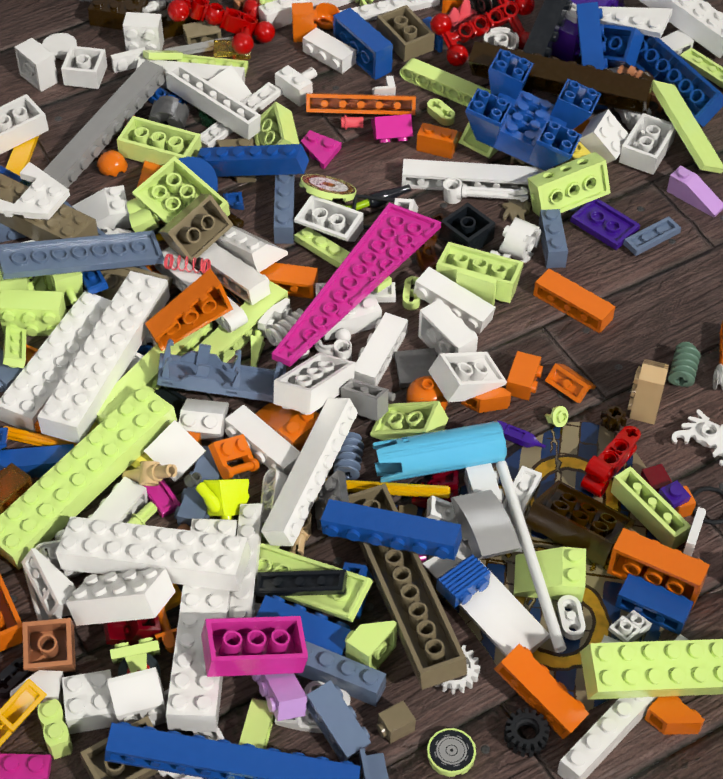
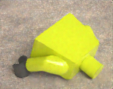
M198 472L192 475L188 474L184 478L186 486L190 488L196 486L195 490L203 498L209 516H220L221 520H234V515H239L240 504H247L249 500V479H240L239 474L234 475L231 479L203 480V482H200L202 476Z

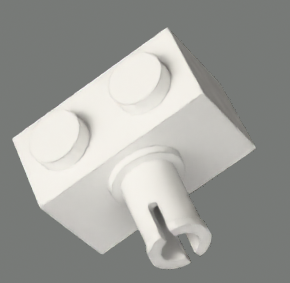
M287 65L275 73V86L282 89V95L300 107L306 103V94L313 93V82L310 80L317 77V72L313 67H309L306 71L299 73Z

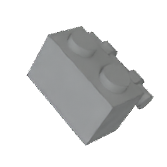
M351 379L341 387V398H350L358 412L357 415L367 417L370 420L378 421L388 412V400L394 401L396 394L389 392V389Z

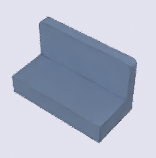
M360 748L359 764L361 766L362 779H389L384 753L366 755L365 749Z

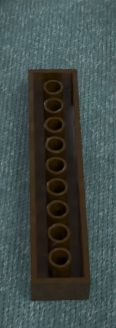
M474 41L468 60L473 76L489 79V67L501 48L534 63L524 85L525 88L560 95L567 79H570L601 93L597 102L599 105L638 114H647L652 98V81L648 78H636L627 73H614L610 69L600 70L592 65L582 66L574 61L565 62L560 61L556 57H543L539 53L529 54L521 49L511 50L503 45L494 46L485 41Z

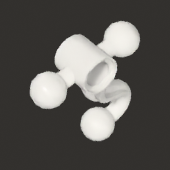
M342 328L336 332V341L332 345H323L321 340L314 344L316 350L320 353L349 361L352 360L351 333L347 329ZM310 350L303 354L299 359H305L306 357H308Z

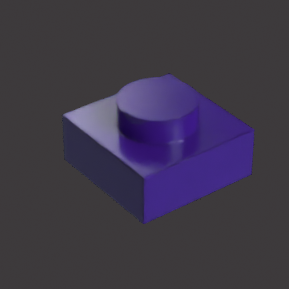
M678 480L660 488L658 492L674 509L689 502L691 498L690 494Z

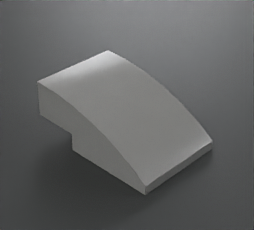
M492 490L450 498L457 522L461 524L463 541H468L471 553L478 560L513 553L521 548L509 516Z

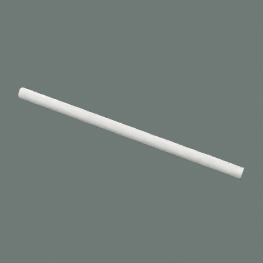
M500 461L496 463L497 471L554 650L556 653H561L566 650V645L506 461Z

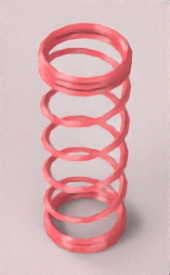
M167 254L164 259L165 269L176 270L179 268L181 256L179 255L177 258L178 266L173 269V254ZM186 256V258H185V268H186V270H187V264H188V256ZM193 258L192 270L195 273L201 271L204 274L211 268L210 260L202 258L200 270L196 272L194 269L196 258Z

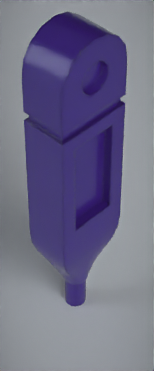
M497 421L503 428L506 440L527 448L535 446L546 448V445L540 443L532 433L505 422Z

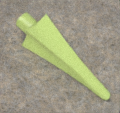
M256 330L254 335H250L252 367H257L265 345L263 341L264 336H262L263 332L260 330Z

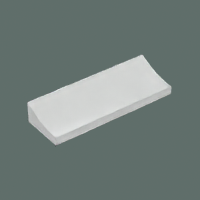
M461 541L455 560L441 559L434 556L423 562V565L427 572L437 581L440 576L472 553ZM491 572L488 587L482 592H475L469 602L464 605L460 604L459 607L505 657L519 643L533 653L550 638V634Z

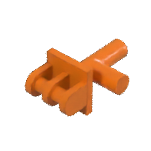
M163 607L158 613L162 633L156 634L155 638L158 640V643H164L169 653H174L177 628L171 629L165 608Z

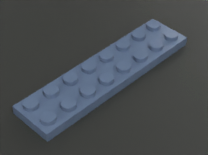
M154 231L0 244V271L3 279L163 264L164 256Z

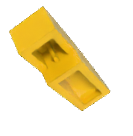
M30 679L0 709V747L47 696Z

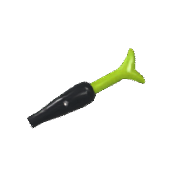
M407 184L402 187L373 192L369 196L397 198L410 192L411 187ZM366 199L356 203V210L368 206L377 208L388 203V201Z

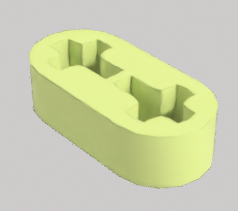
M430 99L428 101L427 113L444 126H450L454 123V110L440 99Z
M410 276L404 282L402 305L407 310H415L420 306L421 299L415 293L413 294L414 289H411V286L415 285L416 280L419 278L416 276ZM410 297H414L413 302L409 301Z

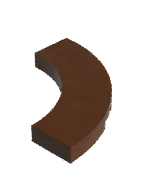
M441 212L432 217V219L437 221L446 218ZM440 229L415 251L417 263L423 273L428 267L436 270L439 259L435 252V245L439 239Z

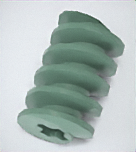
M681 342L676 346L668 381L673 385L689 387L695 382L701 354L692 343Z

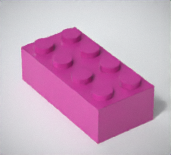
M301 616L205 619L201 639L207 677L303 673L308 660V653Z

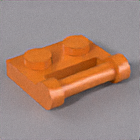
M244 434L208 445L223 479H231L234 475L246 471L253 472L260 467L259 461L252 455ZM240 458L244 461V463L233 467L227 464V462Z

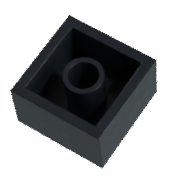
M468 202L440 221L439 238L446 243L452 242L479 250L494 239L496 223Z

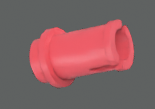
M345 115L341 117V128H345V130L347 128H363V116L347 117Z

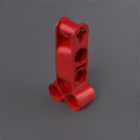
M625 426L598 457L594 455L589 460L585 468L586 475L580 486L601 498L612 478L636 452V442L641 437L640 430L634 426Z

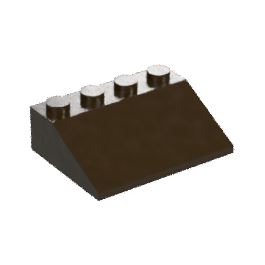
M558 480L532 503L525 522L533 531L546 535L555 543L566 547L586 549V558L590 559L592 563L604 567L611 558L613 547L622 529L631 530L636 520Z

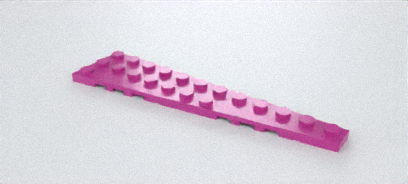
M389 202L272 352V360L282 362V364L289 367L292 366L441 228V222Z

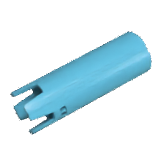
M497 421L373 443V449H377L378 462L375 463L377 476H383L380 477L381 483L465 469L483 464H493L505 461L507 456L503 428Z

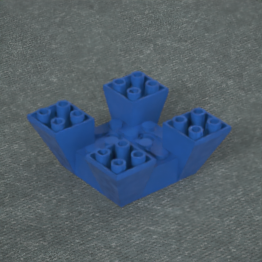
M500 48L488 70L491 94L488 91L477 88L465 110L476 140L544 171L570 160L582 134L577 133L573 129L591 117L601 93L581 85L577 81L567 79L555 105L547 100L540 99L522 90L534 63Z

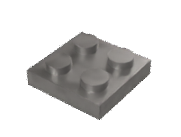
M337 470L325 481L314 502L318 530L322 531L320 519L329 499L349 503L346 477L343 471Z

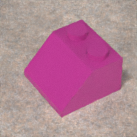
M411 114L380 116L371 119L374 140H379V143H388L393 138H397L398 142L409 141L408 137L413 136Z

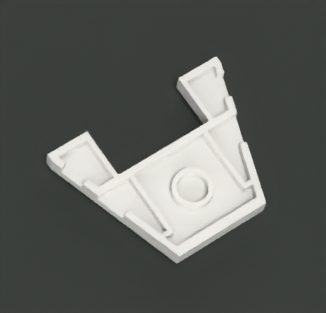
M29 162L21 170L20 177L33 183L15 203L0 199V213L4 214L5 217H13L16 214L23 215L24 218L49 220L70 196L68 188Z

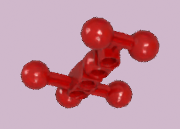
M173 0L167 7L168 16L175 22H182L189 15L191 18L201 20L202 22L205 18L206 22L210 25L216 26L221 24L220 28L236 34L232 39V48L240 55H246L253 49V34L260 43L271 42L275 36V28L270 22L261 21L257 23V19H259L258 6L262 5L259 0H246L242 5V11L226 7L225 10L218 3L209 4V0Z
M497 0L500 6L493 8L489 13L485 12L484 15L473 16L467 22L460 24L458 29L452 33L450 31L452 28L451 18L444 13L434 15L430 21V27L434 34L442 36L448 48L446 54L447 61L453 66H462L468 60V51L463 45L457 44V42L466 43L470 38L474 39L475 36H484L492 28L500 27L508 22L514 33L516 32L519 36L518 49L523 50L530 32L525 31L517 14L525 16L532 13L535 7L534 0ZM506 9L511 10L512 14L507 13ZM491 16H495L498 21L492 20ZM476 23H480L483 28H478ZM461 30H465L468 35H463Z

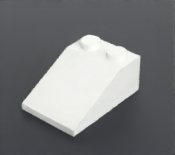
M124 185L104 188L72 206L76 210L96 219L97 227L101 231H103V227H108L112 231L116 228H131Z
M488 352L440 353L428 370L448 402L466 401L502 387L507 383Z

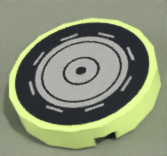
M448 728L440 730L432 736L427 747V757L431 767L436 772L444 776L455 777L461 773H467L473 766L476 758V748L472 738L464 731Z

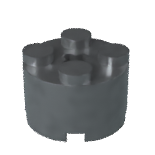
M160 96L158 100L154 101L148 120L184 129L189 115V108L185 103L182 105L176 97Z

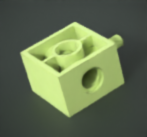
M82 272L43 275V282L47 286L48 291L63 292L66 306L74 305L83 293Z

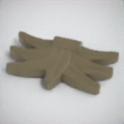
M508 199V203L502 204V208L506 209L503 214V220H506L509 216L512 222L515 217L525 220V215L529 214L531 203L528 199L524 202H520L519 199Z

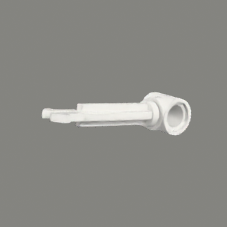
M449 177L443 181V199L449 204H456L462 198L467 197L519 199L520 202L528 199V195H525L528 194V190L524 187H521V189L472 187L464 185L456 177Z

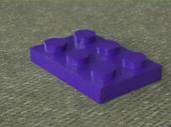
M598 198L586 203L571 216L570 220L571 223L615 250L623 245L625 238L637 233L640 229V224Z

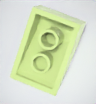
M440 401L388 404V412L378 421L376 420L370 435L373 438L385 441L441 431L445 429L449 418Z
M558 547L535 551L550 599L559 600L562 596L572 595L582 602L586 582V549ZM524 553L517 554L515 556L513 596L538 598Z

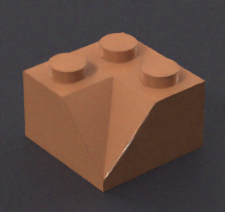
M71 618L22 622L24 670L34 672L38 670L63 671V673L76 672L74 624Z

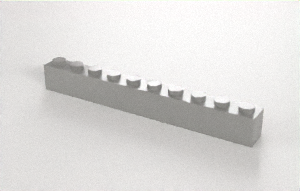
M145 60L43 171L66 188H69L122 130L127 122L130 121L132 116L164 84L166 77L163 66Z

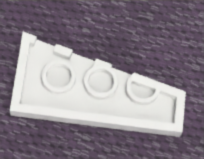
M599 6V8H602L603 19H600V24L634 27L643 35L656 38L662 37L672 15V8Z

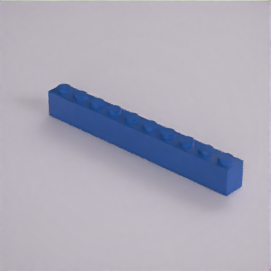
M127 722L111 723L104 760L206 779H359L361 767L354 765L350 761L335 762L330 761L326 757H307L299 752L290 754L281 752L276 748L261 749L256 748L252 744H232L225 739L215 741L206 739V737L201 735L187 736L182 735L178 731H158L150 726L135 727Z

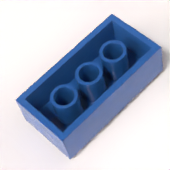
M351 8L333 15V37L356 49V64L374 80L392 72L393 44L391 41L387 40Z

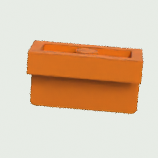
M555 363L545 379L547 383L577 403L582 402L589 389L594 390L596 388V385L564 364Z

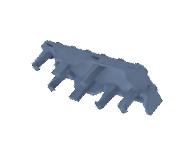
M169 339L164 353H160L157 385L273 403L274 380L286 373V365L282 364V362H277L273 370L241 365V350L235 351L237 357L233 364L222 362L216 354L210 353L211 345L199 344L198 351H189L182 356L172 355L171 346H174V341Z

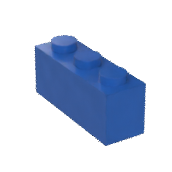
M628 574L618 594L615 606L629 613L635 610L648 621L680 635L694 602L688 600L683 595H677L662 586L645 581L642 577Z

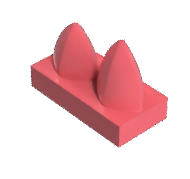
M463 0L459 8L453 7L448 14L452 21V32L456 31L460 24L467 22L477 15V11L471 8L470 0Z

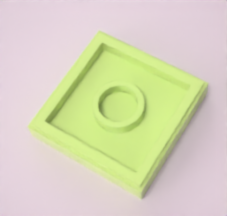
M459 267L456 283L494 306L497 279Z

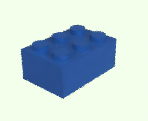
M604 24L602 41L606 42V52H603V56L607 58L608 66L619 67L623 65L629 68L632 65L635 67L644 39V35L637 28Z

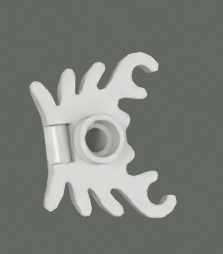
M699 409L697 410L698 418L689 416L688 420L691 423H683L681 425V428L687 430H679L672 434L671 441L673 444H677V438L684 439V443L688 444L689 439L692 437L704 447L716 448L712 454L714 458L716 456L723 457V424L720 426L709 421L710 418ZM723 460L719 461L720 466H723Z

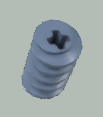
M355 432L348 433L333 465L334 473L337 470L345 472L346 480H356L360 476L359 471L361 470L360 464L362 463L361 457L363 456L364 443L361 441L362 437L360 434Z

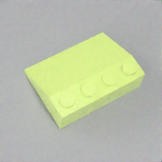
M175 156L132 192L137 199L166 224L200 194H211L227 217L230 215L229 203Z

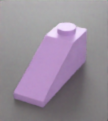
M680 165L670 175L666 192L713 218L723 210V202L696 173Z

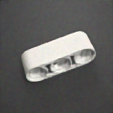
M274 467L270 468L263 477L261 503L263 504L264 512L262 523H265L288 478V475Z

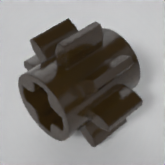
M608 406L607 411L601 412V426H605L608 431L619 432L621 426H626V411H623L619 406Z

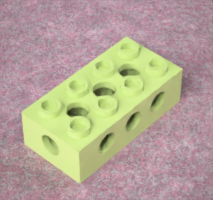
M596 152L527 178L533 212L539 217L540 210L560 209V213H563L611 193L606 160Z

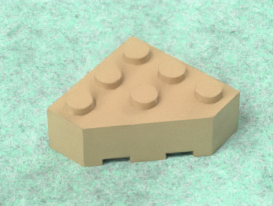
M644 359L642 367L638 366L627 408L631 410L629 419L655 424L669 364Z

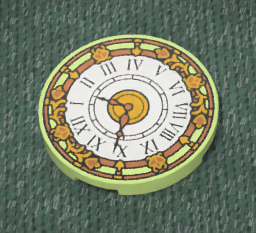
M307 174L303 175L300 179V187H305L307 193L322 199L332 201L333 199L343 198V201L347 202L353 200L356 195V188L334 177Z

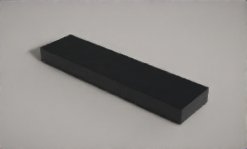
M345 569L258 572L254 594L257 597H265V595L345 594L348 573Z

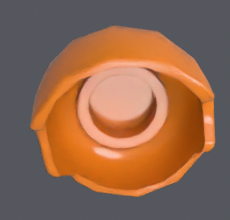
M320 3L315 8L317 9V20H314V22L322 29H333V15L340 11L333 4Z
M110 150L100 156L97 167L101 174L117 177L119 172L125 173L127 171L128 164L120 152Z

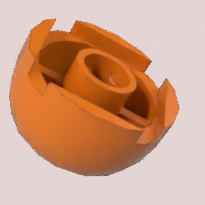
M432 376L419 377L410 384L406 393L407 403L440 401L445 411L448 401L434 382Z

